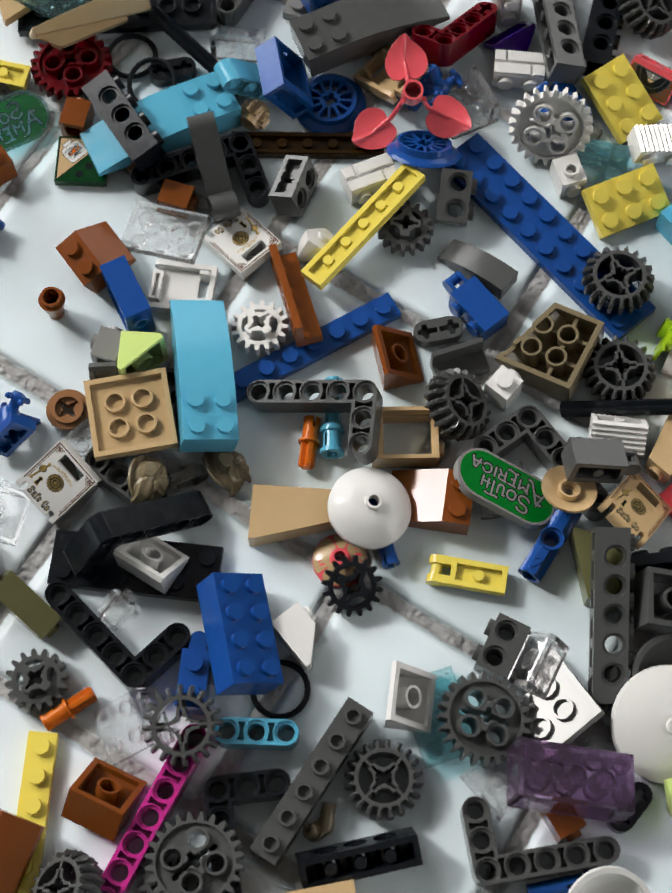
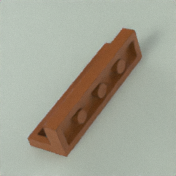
M276 244L268 245L271 267L296 346L301 347L323 341V335L304 277L301 274L296 252L280 256Z

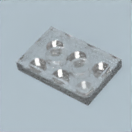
M136 200L121 241L130 252L194 265L211 219L207 214Z

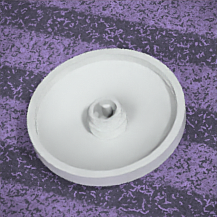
M666 664L649 667L631 677L619 691L610 717L611 736L620 758L639 776L660 784H664V780L672 778V665Z

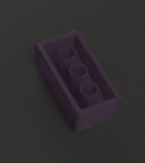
M518 737L507 750V807L622 824L635 814L634 755Z

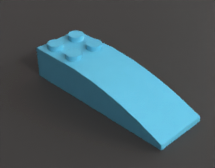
M215 71L147 96L137 101L139 106L135 108L138 114L143 111L151 122V125L148 126L150 131L156 130L165 143L161 146L166 153L192 144L186 121L187 117L212 111L219 134L241 126V107L234 94L224 92ZM104 120L80 133V138L99 177L131 166V163H133Z
M170 300L179 452H234L239 441L233 360L224 302L217 300Z

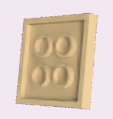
M165 367L83 381L95 461L179 447Z

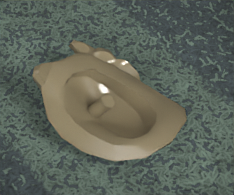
M236 451L205 452L203 454L202 460L208 473L220 487L229 492L230 497H233L240 490L245 480L251 483L249 466L246 464L242 454Z
M147 455L136 456L132 460L127 477L128 488L132 496L130 503L136 504L162 498L169 484L165 465Z

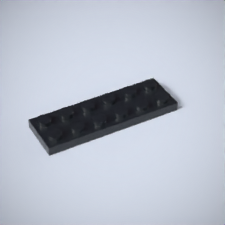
M57 529L47 584L49 585L54 581H62L71 589L199 602L196 586L211 573L221 572L224 548L164 541L188 556L189 560L166 594H163L118 566L113 555L115 548L118 546L114 547L94 572L84 577L75 578L63 550L77 531Z

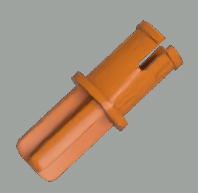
M314 415L304 416L302 437L298 440L300 445L298 466L303 470H312L314 468L316 449L320 446L318 435L321 418L316 417L315 421H313Z
M86 687L67 700L65 698L61 699L62 703L39 717L45 728L51 731L69 718L75 719L77 713L97 701V696L91 687Z

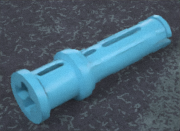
M329 376L325 380L343 379L339 378V376ZM342 393L336 397V400L342 399ZM325 413L324 424L320 428V433L323 435V447L320 448V456L328 459H338L344 456L342 436L345 434V428L341 424V413Z

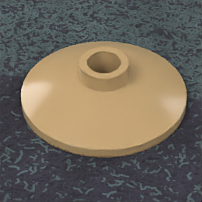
M563 465L551 468L542 479L541 489L545 499L560 511L567 513L584 512L593 506L597 498L595 482L567 481Z

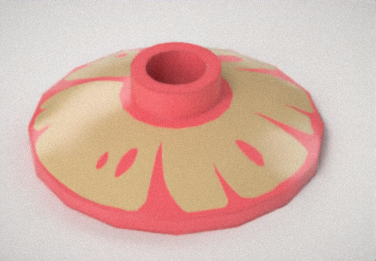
M338 534L327 536L319 542L314 550L312 563L314 572L322 581L329 578L324 573L325 569L333 571L332 561H336L339 565L342 564V561L339 562L335 559L337 554H343L349 562L352 560L353 555H358L359 563L365 558L368 559L366 549L355 547L343 540ZM356 567L344 568L339 573L342 575L351 574ZM356 578L353 581L347 580L345 585L347 587L352 586L356 583ZM333 583V587L339 588L337 583Z

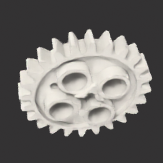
M544 85L543 92L541 93L535 87L533 89V96L524 93V101L517 100V108L511 109L512 117H509V126H511L509 127V135H512L511 143L518 144L517 152L525 150V159L533 155L534 163H537L541 158L545 166L549 160L575 154L577 150L584 152V143H590V134H593V116H589L591 115V108L585 107V99L577 101L578 92L568 95V87L559 92L558 85L554 86L553 91H549L547 85ZM542 108H545V109H548L549 111L543 113V112H540V111H538V110H539V109H542ZM571 117L573 120L565 121L563 118ZM536 130L539 133L531 134L529 131ZM554 139H561V140H563V141L557 143V142H554V141H552V140H554Z

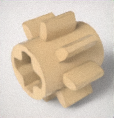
M254 99V101L251 100L250 102L245 101L241 106V124L250 131H255L259 128L264 130L271 121L268 118L270 116L269 107L259 99Z

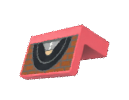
M642 53L635 55L631 67L650 98L662 105H666L672 96V69Z

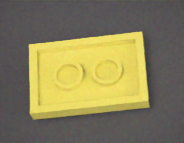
M624 53L580 80L619 146L626 142L628 134L635 125H654L663 119Z
M653 163L581 191L600 240L657 218L660 212L670 205Z

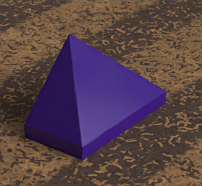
M521 21L482 43L483 48L494 52L496 49L528 52L536 29L535 23Z

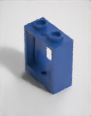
M276 36L256 47L255 54L263 96L292 119L314 108L304 60Z
M125 255L100 265L106 290L126 331L155 332L156 328L151 308Z

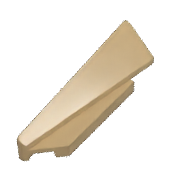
M92 0L32 27L29 36L31 39L37 38L50 43L51 47L61 50L127 23V16L150 11V1Z

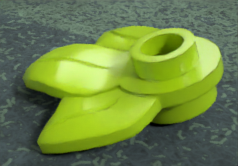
M668 317L663 321L656 333V336L661 340L654 350L652 361H655L662 351L667 353L672 348V320Z

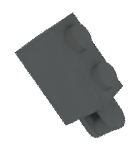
M569 437L560 454L567 481L620 484L624 475H636L642 470L637 451L624 449L622 440Z

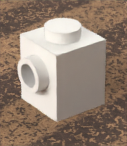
M577 153L552 159L549 174L559 199L580 195L581 191L585 189L587 177Z
M501 365L485 383L483 392H487L485 397L488 401L504 412L520 394L524 381L514 369H508Z

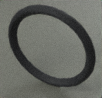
M140 34L122 35L109 45L111 54L114 47L121 41L139 39L151 47L153 57H158V50L155 44L149 38ZM151 62L144 71L136 73L133 79L149 74V68L155 62ZM112 64L115 75L128 79L129 74L120 72Z
M148 57L139 61L132 68L127 79V91L136 102L139 100L133 93L132 80L136 71L147 63L157 62L166 66L171 73L172 86L177 85L176 72L168 61L159 57Z
M280 659L281 665L294 669L303 679L305 692L301 703L290 712L277 714L263 708L256 695H250L253 705L262 715L272 719H289L300 713L307 705L311 687L307 674L299 665L289 660Z

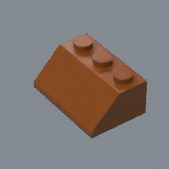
M0 808V893H17L45 827Z

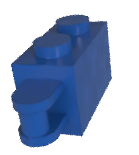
M456 271L442 282L443 287L450 294L449 310L455 317L462 319L466 324L468 332L473 337H482L485 341L507 325L509 312L475 275L467 280L461 272Z
M196 631L190 637L189 649L182 648L177 686L183 685L184 694L188 693L190 685L195 686L194 696L196 697L201 690H205L206 695L203 701L206 702L209 699L212 669L205 633ZM186 700L188 714L205 715L196 703Z

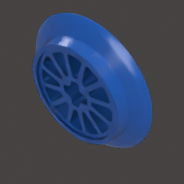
M321 74L310 78L308 81L311 96H313L314 108L297 117L302 126L311 132L348 133L353 130L357 116L367 107L366 97L360 86L350 78L339 74ZM326 86H330L329 91L325 89ZM330 100H334L331 105H326Z
M423 130L401 133L396 140L389 143L386 147L388 155L394 160L419 168L449 167L459 162L461 158L459 151L452 146L449 138H438L429 131Z

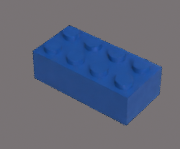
M211 573L196 587L216 695H266L283 684L284 679L263 575L253 573Z

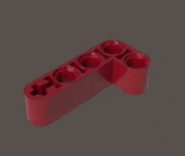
M479 2L442 30L427 24L416 25L412 28V40L423 49L429 63L436 64L439 67H449L495 32L497 6L491 2Z

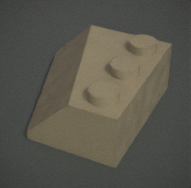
M555 302L532 323V326L522 336L519 335L505 352L498 354L495 357V361L508 369L511 368L518 372L524 381L523 384L563 401H571L583 378V372L587 368L588 359L592 358V352L596 350L597 342L601 343L604 338L605 322Z

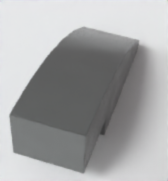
M453 239L437 257V260L452 271L461 272L467 280L475 275L490 293L499 300L517 281L518 271L493 255L462 241Z

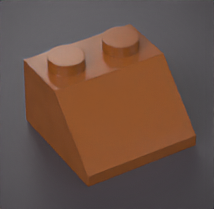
M106 221L75 230L56 247L81 283L95 294H98L106 287L100 265L125 255L130 266L137 261Z
M95 757L69 788L61 816L114 842L126 827L146 788L147 782Z

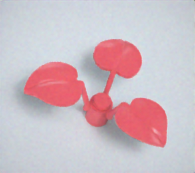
M403 33L394 41L385 60V70L391 80L401 81L405 79L406 83L403 85L401 94L402 99H400L398 105L388 118L383 110L373 107L363 110L357 116L354 123L352 143L360 148L378 150L387 147L397 134L396 127L390 121L394 119L404 104L415 106L422 102L426 110L430 111L426 117V126L429 132L438 138H452L470 130L472 127L467 110L454 97L439 95L434 99L432 107L428 104L427 98L423 96L424 88L422 83L415 80L424 75L427 70L428 59L423 49L406 33Z

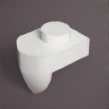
M326 227L307 229L299 241L298 261H311L333 238V234Z

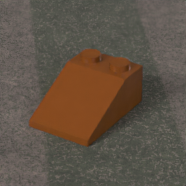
M453 469L392 470L391 475L401 482L410 498L411 518L408 527L460 535L468 534L473 501L467 498L459 489L460 484L454 478Z

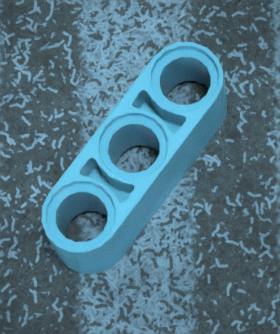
M224 58L215 64L214 71L224 92L262 101L268 100L263 96L257 64L234 58Z
M224 717L219 719L223 720L224 724L220 726L215 725L214 731H221L225 727L235 729V735L231 739L225 740L221 737H215L218 745L226 749L289 751L297 746L300 739L298 726L289 719ZM254 728H261L265 734L262 739L255 741L249 738V732ZM283 729H290L294 732V737L287 742L281 741L278 738L279 732Z

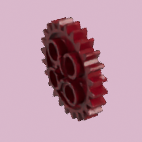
M96 35L61 50L51 47L50 43L46 45L39 43V51H33L34 59L30 60L32 65L30 69L35 85L39 86L40 92L46 91L48 98L55 94L56 101H59L62 97L77 98L82 95L88 99L81 88L103 71L107 70L109 74L113 72V61L109 47L104 45L103 39L97 41Z

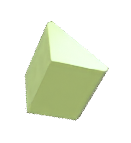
M121 331L117 361L119 375L156 369L169 359L164 337L161 333Z

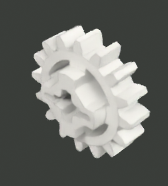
M261 300L260 304L256 306L252 301L250 302V308L240 307L242 314H234L235 322L231 323L233 341H236L239 349L244 347L246 354H250L254 350L257 357L260 356L261 351H265L267 355H270L271 348L280 350L279 342H287L286 334L290 333L288 317L284 315L281 307L275 308L274 302H271L269 306H265L264 300Z

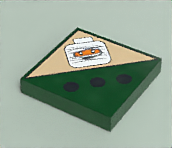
M59 136L54 177L55 185L107 187L108 174L99 177L81 138Z

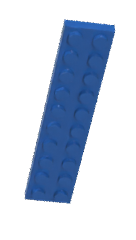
M476 133L456 148L461 155L459 162L444 168L473 171V179H477L476 195L471 194L470 198L588 316L605 322L604 332L611 339L617 335L620 341L655 312L656 307L649 300L643 303L642 308L639 310L634 308L630 315L623 310L620 316H618L616 310H612L609 315L605 307L598 310L597 302L590 304V295H584L583 292L585 287L581 284L583 268L586 267L587 260L593 258L594 253L598 250L480 134ZM453 180L462 190L465 189L466 185L463 180ZM606 268L598 272V280L603 279L604 275H606ZM633 284L629 287L630 293L637 290Z

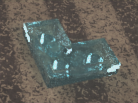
M590 138V143H584V152L577 151L581 165L600 168L597 184L625 174L627 171L630 155L629 146Z

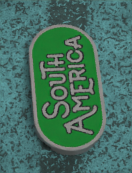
M482 448L468 449L456 460L453 467L454 478L458 480L461 492L472 501L527 529L542 526L553 516L555 507L545 499L541 489L542 480Z

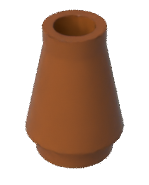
M47 287L42 290L38 298L40 307L49 314L50 318L54 320L61 319L65 314L64 293L56 287Z

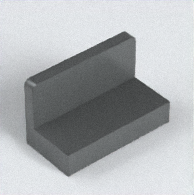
M479 337L432 352L430 368L433 375L435 376L445 369L457 367L460 370L467 369L469 375H475V377L488 374L490 367L483 352V338Z

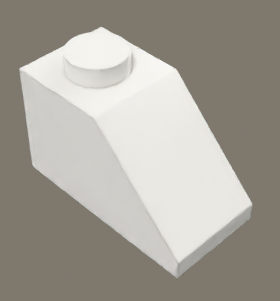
M296 602L274 619L272 625L274 634L304 671L308 673L312 668L316 623L314 621L316 616L308 606L303 608Z

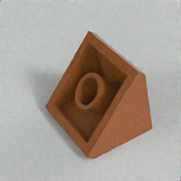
M377 324L372 326L371 343L383 390L423 382L424 378L412 333Z

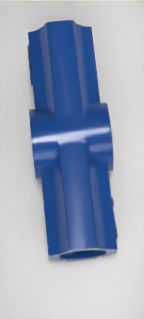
M556 509L518 569L523 578L537 584L541 582L581 518L582 513H567ZM551 538L556 541L557 546H547L543 540Z

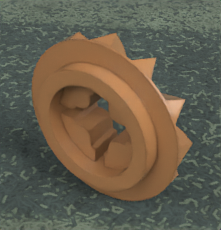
M72 389L55 393L49 399L46 406V415L51 425L59 428L61 431H74L75 428L84 426V422L88 417L86 397L81 392ZM62 404L68 408L74 406L73 412L75 417L69 414L62 416L64 415Z

